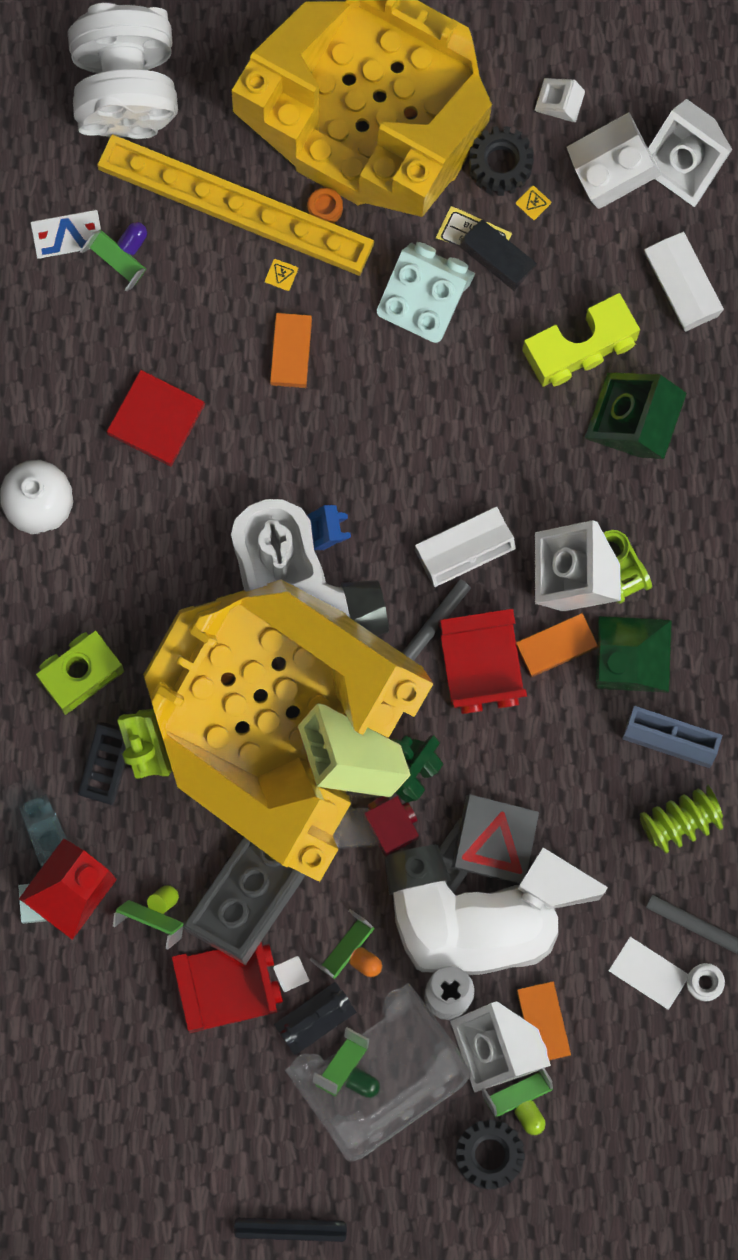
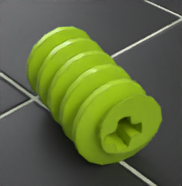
M709 785L706 786V795L700 789L694 790L692 795L693 801L685 794L679 797V806L672 800L666 803V813L658 806L652 809V818L645 812L640 813L643 829L653 848L659 846L667 854L669 853L668 841L670 840L678 848H681L683 846L682 835L684 834L692 842L696 841L695 829L699 828L705 836L710 835L709 823H713L719 830L723 829V814L718 800Z

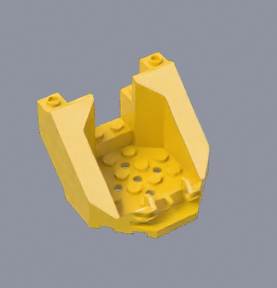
M418 0L304 2L251 54L250 61L232 89L233 112L295 166L296 172L325 188L335 190L340 196L356 205L366 203L420 217L424 216L448 184L457 177L470 155L476 137L480 138L481 132L484 131L489 123L492 103L479 76L469 27ZM399 62L404 66V70L401 73H394L390 68L391 65ZM348 74L353 75L356 79V82L350 86L345 85L342 81L343 77ZM381 91L386 94L387 98L384 102L379 103L373 99V95ZM412 108L416 110L417 117L412 120L407 119L404 116V111ZM359 121H365L369 124V129L365 132H360L356 129L355 125Z
M282 579L247 592L244 590L220 597L216 601L204 605L191 606L179 610L143 674L177 787L281 865L289 866L319 882L338 851L333 834L351 802L346 791L317 787L298 725L319 703L347 716L356 732L363 735L366 729L369 728L389 738L403 712L415 717L433 686V682L421 665L349 618L343 611ZM276 657L284 658L286 661L285 666L279 670L272 667L273 659ZM230 672L235 675V680L232 684L225 685L221 682V677L224 673ZM259 689L267 692V698L261 702L253 698L255 691ZM290 706H297L300 709V713L295 718H289L286 716V710ZM241 721L249 724V730L243 734L235 730L237 723Z

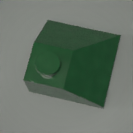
M599 616L595 689L669 693L672 620Z

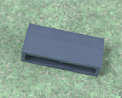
M634 706L622 739L710 768L717 756L723 735Z

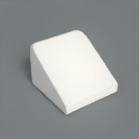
M544 78L535 111L576 122L585 91L576 80Z

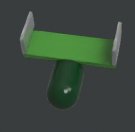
M346 1027L344 1037L347 1040L322 1076L314 1073L313 1083L316 1084V1087L333 1096L337 1095L346 1082L345 1087L365 1098L375 1097L380 1090L378 1079L356 1067L368 1050L369 1039Z

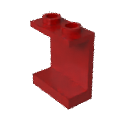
M513 609L438 621L452 708L460 707L461 714L483 711L482 704L496 701L498 709L518 706V698L527 697L526 689H523L513 627V624H515Z
M261 942L246 965L218 949L191 956L182 954L172 957L189 1033L278 1013L276 1004L282 1003L283 1000L278 980L271 982L267 967L275 966L270 944L262 945Z

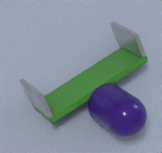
M131 223L117 243L100 229L91 234L80 252L83 253L91 248L130 282L125 288V291H128L137 284L146 271V268L131 255H135L145 241L147 229L142 223Z

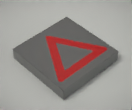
M471 794L466 795L451 868L520 885L527 874L539 812Z

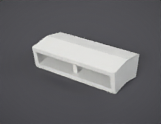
M684 232L644 249L645 255L685 332L715 319L721 314L724 309Z
M498 507L415 545V552L434 587L516 549L514 537Z

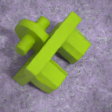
M154 709L139 710L136 714L121 715L117 721L126 747L122 755L125 763L132 766L135 779L150 775L169 776L172 768Z

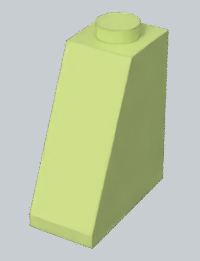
M317 703L298 725L317 787L391 797L411 776L401 745L369 728L366 729L363 735L356 732L347 716L324 704Z

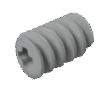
M448 966L440 968L432 974L425 989L424 999L427 1008L434 1016L444 1020H452L462 1016L474 998L475 989L473 981L467 972L458 967ZM442 987L446 990L454 987L457 990L455 994L457 1000L452 997L447 1001L442 999L444 991Z

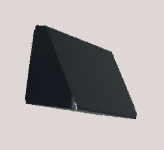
M483 219L461 239L459 247L513 291L518 288L537 266L534 260Z

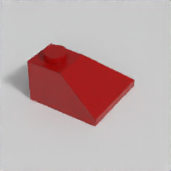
M63 838L19 897V900L73 940L117 879L110 870L86 851Z

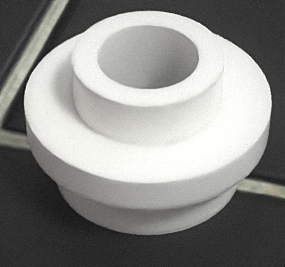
M708 963L695 966L687 977L689 992L700 1001L716 999L722 993L725 986L723 973L719 968ZM701 976L711 978L712 986L710 989L705 990L700 987L699 978Z

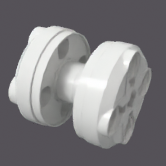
M98 3L90 6L88 12L80 16L68 30L69 51L73 63L84 70L98 73L83 79L74 88L73 109L74 118L78 122V131L83 135H101L111 137L112 134L118 137L133 139L154 137L157 135L158 130L164 128L178 112L177 93L174 89L173 81L166 75L149 71V69L166 62L171 56L173 42L168 13L162 8H146L135 5Z

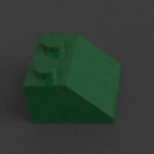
M607 373L585 438L636 457L664 459L687 393L661 374Z

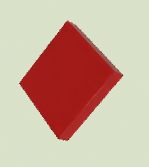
M140 370L109 426L107 435L172 467L201 414L205 402Z

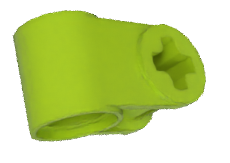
M618 530L606 531L604 535L607 541L616 543L621 550V554L616 557L620 563L621 601L616 602L621 604L625 602V597L643 588L645 590L651 589L652 582L626 535Z

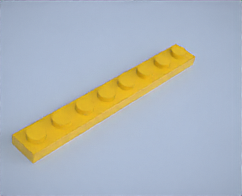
M113 134L98 163V170L358 276L361 275L374 246V240Z

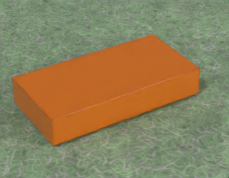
M276 313L271 385L307 387L312 327L311 315Z
M583 613L516 642L517 650L530 677H534L598 647Z
M554 981L518 989L517 995L523 1019L539 1029L542 1041L547 1048L549 1061L571 1056Z

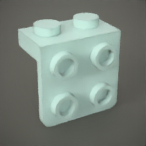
M417 242L416 245L410 243L402 250L378 305L377 314L393 324L437 343L443 338L461 295L470 286L475 273L468 270V265L459 259L449 257L447 260L436 255V250L425 243Z

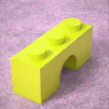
M620 293L588 308L585 319L591 328L592 337L585 342L573 343L566 340L557 325L524 340L522 351L542 387L550 383L554 387L561 385L572 377V372L584 367L585 371L593 369L604 361V356L614 351L617 355L625 353L636 345L634 341L638 338L640 328Z

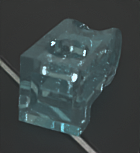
M47 794L19 805L41 867L62 839L67 840Z

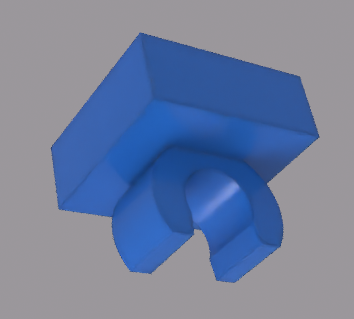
M324 505L307 515L311 522L314 550H325L351 537L349 532L342 533L339 523L347 520L348 515L343 512L338 513L337 505Z

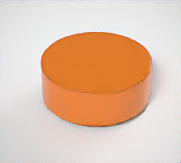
M330 188L315 190L307 202L308 214L330 223H335L343 212L341 196Z

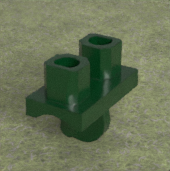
M434 735L429 736L426 741L411 739L408 736H403L401 741L390 739L401 745L411 774L395 792L404 802L417 801L425 791V787L416 778L418 773L424 778L433 777L443 766V762L435 752L440 742Z

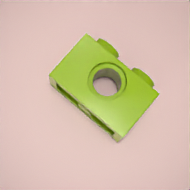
M96 630L90 635L85 632L76 637L69 644L70 650L60 657L55 654L46 659L39 666L41 671L36 674L41 684L65 715L124 672L122 664ZM77 662L88 665L87 673L81 678L69 676L70 667Z

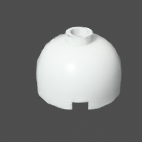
M42 460L25 461L14 466L5 476L0 489L1 507L8 521L18 530L30 534H40L39 532H46L48 530L52 531L58 528L70 514L73 506L72 487L66 475L55 465Z

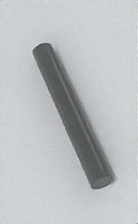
M460 579L403 650L402 653L413 661L417 658L439 630L438 621L447 619L470 591L471 587L465 581Z
M654 895L651 896L646 906L647 909L738 955L737 937Z

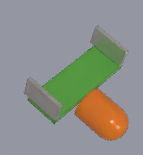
M349 909V912L358 919L322 965L310 958V961L333 979L338 976L349 961L350 965L363 975L375 977L382 970V962L376 955L361 947L375 928L366 919Z

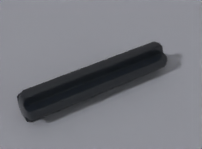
M238 1217L234 1223V1235L236 1238L343 1242L347 1237V1224L344 1221Z

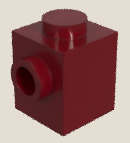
M382 796L367 805L370 811L364 813V819L384 856L390 855L418 840L419 835L413 825L418 819L408 801L402 804L398 796L391 800L388 797Z

